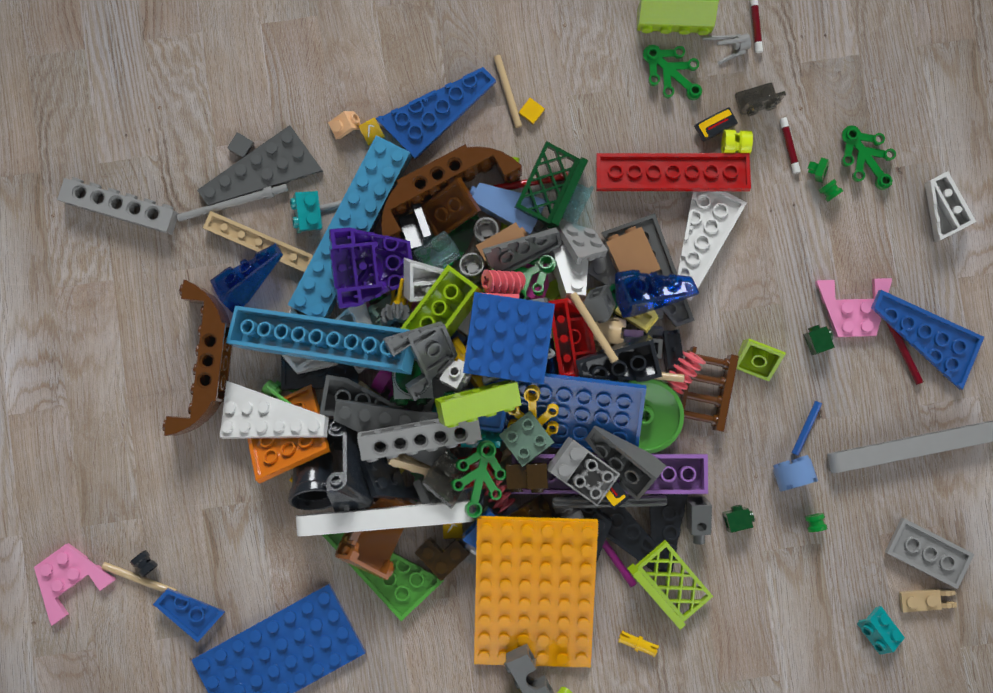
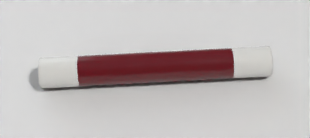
M750 0L755 53L763 52L758 0Z
M787 117L779 119L792 171L793 174L801 172L788 120Z

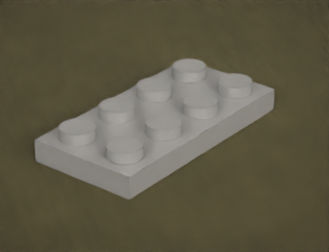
M904 518L900 519L885 550V553L956 589L959 588L974 556L973 553Z

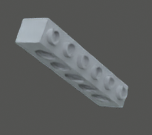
M72 177V180L64 178L57 200L170 235L173 234L177 222V214H179L173 210L174 207L167 204H162L161 207L155 205V201L144 198V201L137 199V196L126 193V196L119 194L120 191L108 188V191L101 189L102 186L90 182V185L83 184V180ZM83 191H86V195L83 198H81V193ZM104 196L103 202L99 204V198ZM122 201V206L116 209L117 203ZM140 206V212L134 214L135 208ZM158 211V217L153 220V213Z
M439 418L358 432L357 436L361 460H366L367 462H375L378 458L382 457L392 459L398 457L399 454L405 453L407 455H414L421 450L428 452L436 451L438 447L444 446L446 448H454L461 443L470 445L477 443L478 440H482L479 420L460 422L458 426L448 428L439 422ZM459 427L465 429L463 434L457 435L454 433L455 429ZM437 431L445 432L442 438L434 436ZM419 434L425 436V439L421 442L414 439ZM398 438H403L405 440V443L403 445H397L395 443V440ZM379 441L384 442L385 447L382 449L376 448L375 443Z

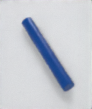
M814 402L791 452L792 454L799 456L822 403Z

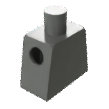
M705 496L688 497L686 500L687 529L693 535V543L697 545L705 544V535H711L712 505Z

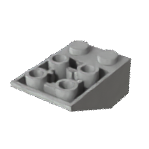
M570 437L567 438L547 466V470L596 506L600 504L620 476V473Z

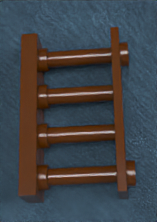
M690 347V350H687L686 352H693L696 354L697 347ZM696 354L706 364L722 367L724 374L720 378L702 374L691 377L693 381L717 385L721 390L719 396L713 397L689 392L690 384L686 383L688 388L687 390L682 389L684 393L680 395L684 409V418L711 423L714 431L724 432L739 356L731 354L727 355V358L723 360ZM690 399L714 404L717 407L716 415L710 416L686 411V400Z

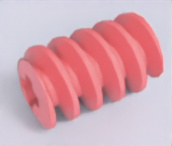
M486 269L481 276L484 293L519 294L524 288L526 281L524 274L519 271L509 272Z
M683 351L685 359L678 358L681 365L674 364L676 372L669 371V373L685 375L684 382L667 381V384L681 395L684 393L682 389L687 390L688 388L686 383H692L691 377L697 376L695 370L700 371L702 369L700 364H706L701 357L693 352L687 353Z
M493 478L492 480L496 487L501 490L502 496L499 500L490 498L488 502H495L492 509L499 508L498 513L510 507L516 499L509 498L511 495L510 491L504 492L507 485L500 486L503 480ZM483 482L482 490L487 489V491L484 493V496H489V490ZM496 490L492 493L494 498L498 495Z

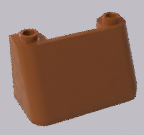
M374 498V503L368 509L415 504L398 498ZM404 528L344 533L336 549L335 557L381 579L388 580L394 572V564L390 558Z

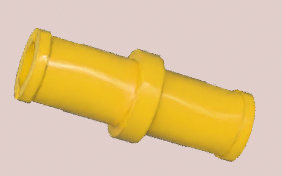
M623 630L621 631L618 643L632 647L636 652L641 651L653 657L656 656L659 645L644 640L642 636L636 637Z

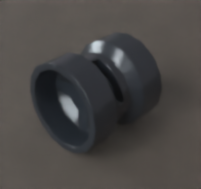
M144 550L130 561L131 565L139 570L138 573L141 577L146 576L158 566L155 560L150 559V554L147 550Z

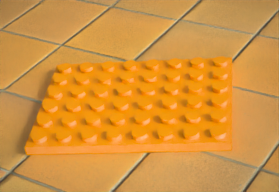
M477 517L474 664L504 665L506 653L528 644L536 659V666L591 668L598 519Z

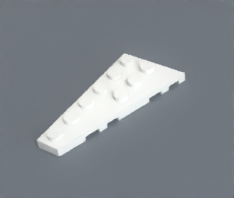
M693 191L674 289L675 293L690 301L692 300L747 202L725 191Z
M226 381L220 438L327 437L328 417Z

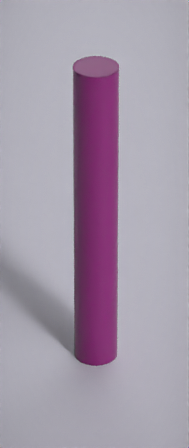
M605 540L603 545L604 551L630 588L637 584L608 541Z

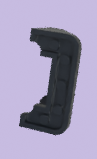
M329 419L327 432L334 441V449L343 452V472L332 473L326 481V492L334 512L368 509L374 503V497L371 496L359 463L361 455L357 439L358 432L334 421V419Z

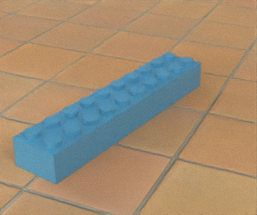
M377 135L375 136L288 306L308 316L329 319L337 303L329 252V229L351 227L361 231L374 232L382 217L387 199L397 186V180L402 178L412 159L409 151Z
M235 306L226 340L227 344L241 349L410 375L415 358L410 346L392 356L383 341L386 337L410 331L408 329Z

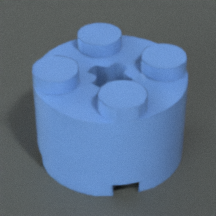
M808 455L791 460L792 464L788 460L773 465V473L780 492L818 481L811 458L809 459Z

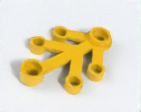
M529 385L524 391V399L528 401V412L531 411L542 426L551 417L558 415L559 407L551 403L547 406V410L537 418V401L540 397V389L536 385ZM529 390H533L536 393L532 394L529 392ZM517 406L515 407L516 410L509 411L508 413L514 415L519 420L525 414ZM553 408V409H555L556 411H555V412H551L549 409ZM517 419L509 420L507 428L514 424ZM550 421L545 431L549 436L556 434L559 424L556 421Z

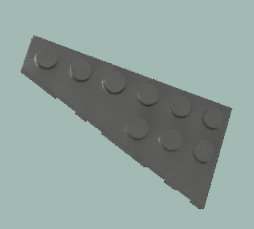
M289 125L197 191L209 206L259 190L262 191L263 188L269 186L276 187L298 178L302 179L311 174H318L323 172V170Z
M655 213L601 232V235L608 241L607 238L615 234L619 236L626 234L625 230L636 226V229L642 227L661 269L654 274L640 279V283L659 308L663 309V313L675 327L695 321L687 299L674 292L677 271Z
M336 399L334 421L357 432L438 418L437 412ZM437 431L434 436L442 438L445 432ZM419 434L414 439L421 442L425 439V436ZM398 438L395 440V443L397 445H403L405 443V440L403 438ZM446 446L438 447V450L431 452L421 450L417 454L408 456L446 473L450 448H446Z

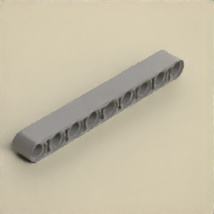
M993 421L828 453L827 458L831 473H840L993 442Z

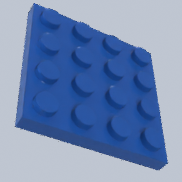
M474 292L463 373L544 385L555 304Z

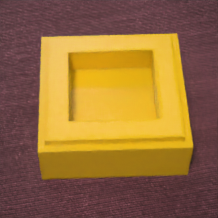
M529 98L519 111V115L534 125L545 111V108L532 98Z

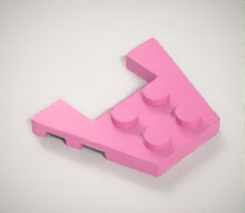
M892 278L872 279L873 299L836 300L835 280L815 281L836 337L877 336L881 317L871 307L878 290L889 293Z
M69 543L34 567L51 626L69 614L58 597L86 576H90L99 591L116 580L112 574L109 575L101 569V566L94 564L86 555Z

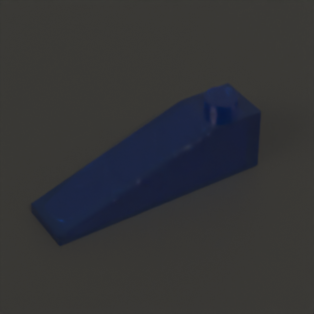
M275 243L257 252L254 258L248 261L246 259L241 260V265L235 268L230 266L210 280L219 300L232 313L235 306L244 307L251 300L279 262L283 253L278 245Z
M628 270L615 274L616 303L623 318L641 315L699 294L698 288L691 276L675 274L664 276L657 275V272H651L650 274L640 273V270Z

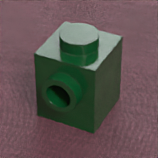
M819 325L808 328L809 332L803 334L811 355L835 348L832 341L834 339L833 334L827 326L820 328Z
M735 505L731 507V510L722 512L728 532L733 533L754 528L752 522H755L753 512L749 511V508Z

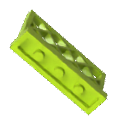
M666 540L636 565L632 563L628 567L634 578L680 630L686 625L684 621L713 597ZM667 547L669 559H659L660 552ZM648 562H655L654 572L645 571L642 567ZM668 563L667 572H658V564ZM672 563L681 564L680 572H671ZM657 576H666L665 585L656 584ZM670 576L680 577L679 586L669 585ZM684 577L693 578L692 586H683ZM669 590H678L677 599L668 598ZM682 590H691L690 599H681ZM695 590H701L706 593L701 599H694ZM680 603H690L689 609L682 614L680 612Z

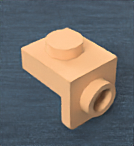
M343 111L328 122L336 139H342L353 130H360L358 126L361 125L360 118L354 111Z

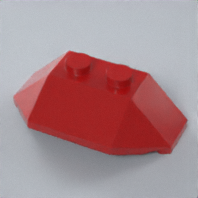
M569 298L548 301V303L555 304L552 332L559 375L579 377L575 360L596 352L593 333L573 301Z

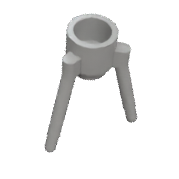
M749 34L702 37V40H723L718 41L717 45L732 44L733 49L738 50L718 61L719 65L745 54V50L751 48Z

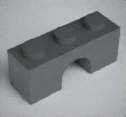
M528 644L506 653L504 665L509 674L512 673L517 689H521L522 693H554L545 675L539 678L528 676L529 673L536 670V659Z

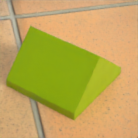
M752 339L743 340L737 355L739 358L736 369L770 381L785 357L786 352Z

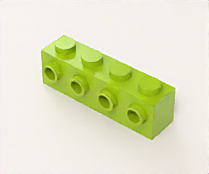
M508 379L435 399L439 422L448 428L456 427L460 422L477 421L478 417L481 416L492 417L497 415L499 411H513L515 407L522 405L518 383Z

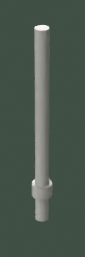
M287 184L273 188L269 186L259 192L177 214V219L180 222L209 214L210 211L216 212L262 198H273L276 194L287 192L288 187Z

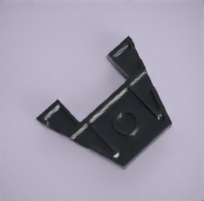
M380 443L376 448L382 449L385 447V444ZM386 457L378 458L375 462L359 459L372 497L384 499L398 498L404 501L417 500V502H421L415 486L406 487L399 467L396 468L389 465Z

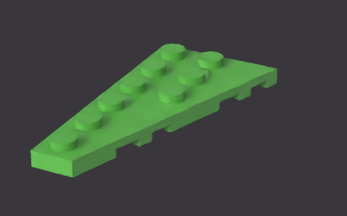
M344 533L324 534L322 536L336 550ZM395 552L392 553L390 558L394 564V572L388 580L381 579L349 564L400 621L409 615L444 581V579L440 581L435 574Z

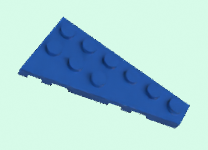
M482 67L453 83L446 84L445 87L410 101L405 106L391 110L390 113L384 116L381 115L376 120L416 160L496 83V79Z
M878 290L871 308L959 390H963L984 336L883 290Z

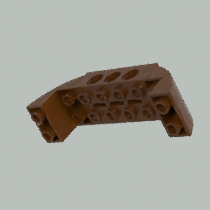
M465 144L397 180L398 184L391 192L383 210L382 235L399 239L405 238L395 217L407 215L409 210L412 209V205L419 203L423 205L457 178L461 177L463 182L472 181L476 178L477 174L489 172L495 165L505 183L509 181L511 184L521 179V164L506 153L489 147H467Z
M184 279L179 289L181 299L191 303L204 304L200 310L202 324L198 327L200 340L195 350V354L198 357L197 364H194L193 375H195V381L191 385V395L193 397L192 403L188 407L190 417L166 416V420L163 421L162 425L164 436L185 434L206 423L215 414L221 403L224 402L226 381L229 380L232 345L226 343L231 324L228 314L223 305L209 291Z

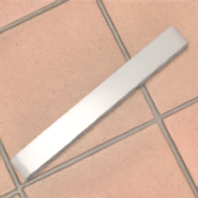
M470 500L303 514L296 516L297 536H313L472 522L474 518L468 517L465 514V505L470 502ZM472 506L469 508L470 513H473Z

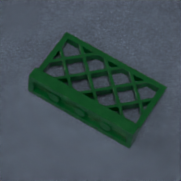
M546 141L514 208L543 222L549 229L558 227L588 160L583 157L579 159ZM547 148L554 151L556 158L547 159L545 154ZM567 158L573 164L570 168L564 169L561 160ZM557 161L560 171L552 173L549 163ZM545 165L548 174L540 176L538 167ZM562 173L564 183L557 185L554 176ZM550 177L553 187L545 189L541 179ZM538 181L541 190L532 193L530 184L531 182ZM555 190L557 198L549 202L546 192ZM542 193L546 203L537 205L534 195ZM530 197L533 207L526 208L521 205L524 198ZM547 206L549 211L548 218L540 215L538 208Z

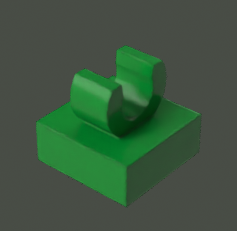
M821 157L819 164L810 161L807 168L809 169L808 173L815 174L816 182L823 183L829 168V159Z

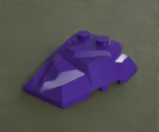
M351 227L329 229V252L333 286L339 309L361 306L369 300L399 288L400 279H404V258L412 260L410 241L361 231Z

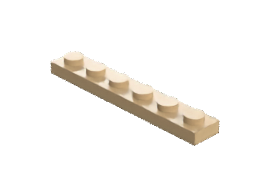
M210 211L203 226V229L302 272H305L313 257L312 254Z

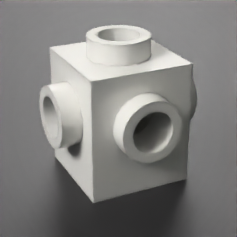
M458 359L457 361L453 360L446 367L439 380L444 385L460 392L463 386L469 383L471 375L463 373L464 361Z

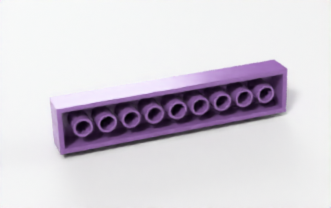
M511 454V464H520L515 456ZM539 454L531 463L545 462L548 466L556 454ZM652 454L665 464L666 468L644 494H708V454ZM548 470V489H544V492L532 493L531 489L523 488V492H511L512 494H579Z

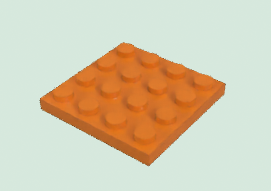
M312 385L284 397L293 405L320 414L315 389ZM327 437L247 438L255 480L259 484L330 452Z

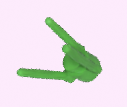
M269 380L263 386L261 392L265 395L290 403L280 395L282 392L280 389L281 382L278 380L276 382ZM287 390V391H290V392L293 393V392H296V391H298V390Z

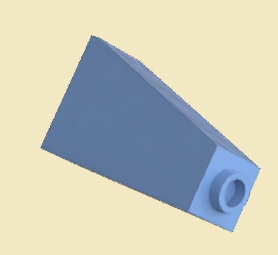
M478 183L475 187L472 186L469 191L481 211L507 226L516 222L519 228L523 227L527 235L531 234L537 219L514 208L521 193L483 183ZM534 196L537 205L546 203L543 198ZM530 197L523 199L521 205L526 208L533 207ZM544 207L538 208V209H539V212H540V215H541V213H542Z

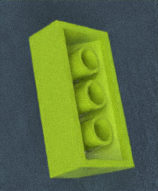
M640 0L637 8V31L642 33L660 31L662 34L679 32L682 35L690 33L708 35L712 33L715 27L719 0Z
M447 265L401 329L413 330L441 321L445 324L451 338L472 310L474 292L484 293V291Z

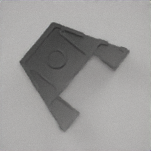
M441 321L383 339L392 356L410 346L422 372L421 375L405 384L410 397L414 401L420 397L419 393L425 387L428 388L432 384L431 380L438 373L441 374L458 355L446 326Z

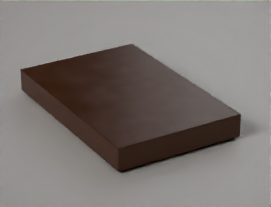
M461 177L454 180L421 205L426 222L437 240H441L481 211Z

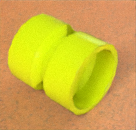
M736 130L723 131L721 153L737 152L751 154L753 146L752 131L740 130L739 133Z

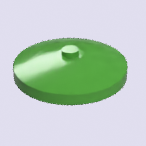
M657 379L645 382L631 380L624 382L646 385L639 448L651 454L667 448L676 440L684 423V409L678 394L667 383Z

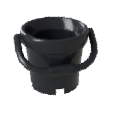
M330 452L293 468L292 488L288 496V502L292 507L313 511L332 507L326 492L327 478L334 473L333 457Z

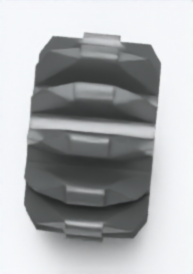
M393 302L392 305L386 304V307L381 311V326L401 328L412 313L409 305L403 306L402 302L399 304Z

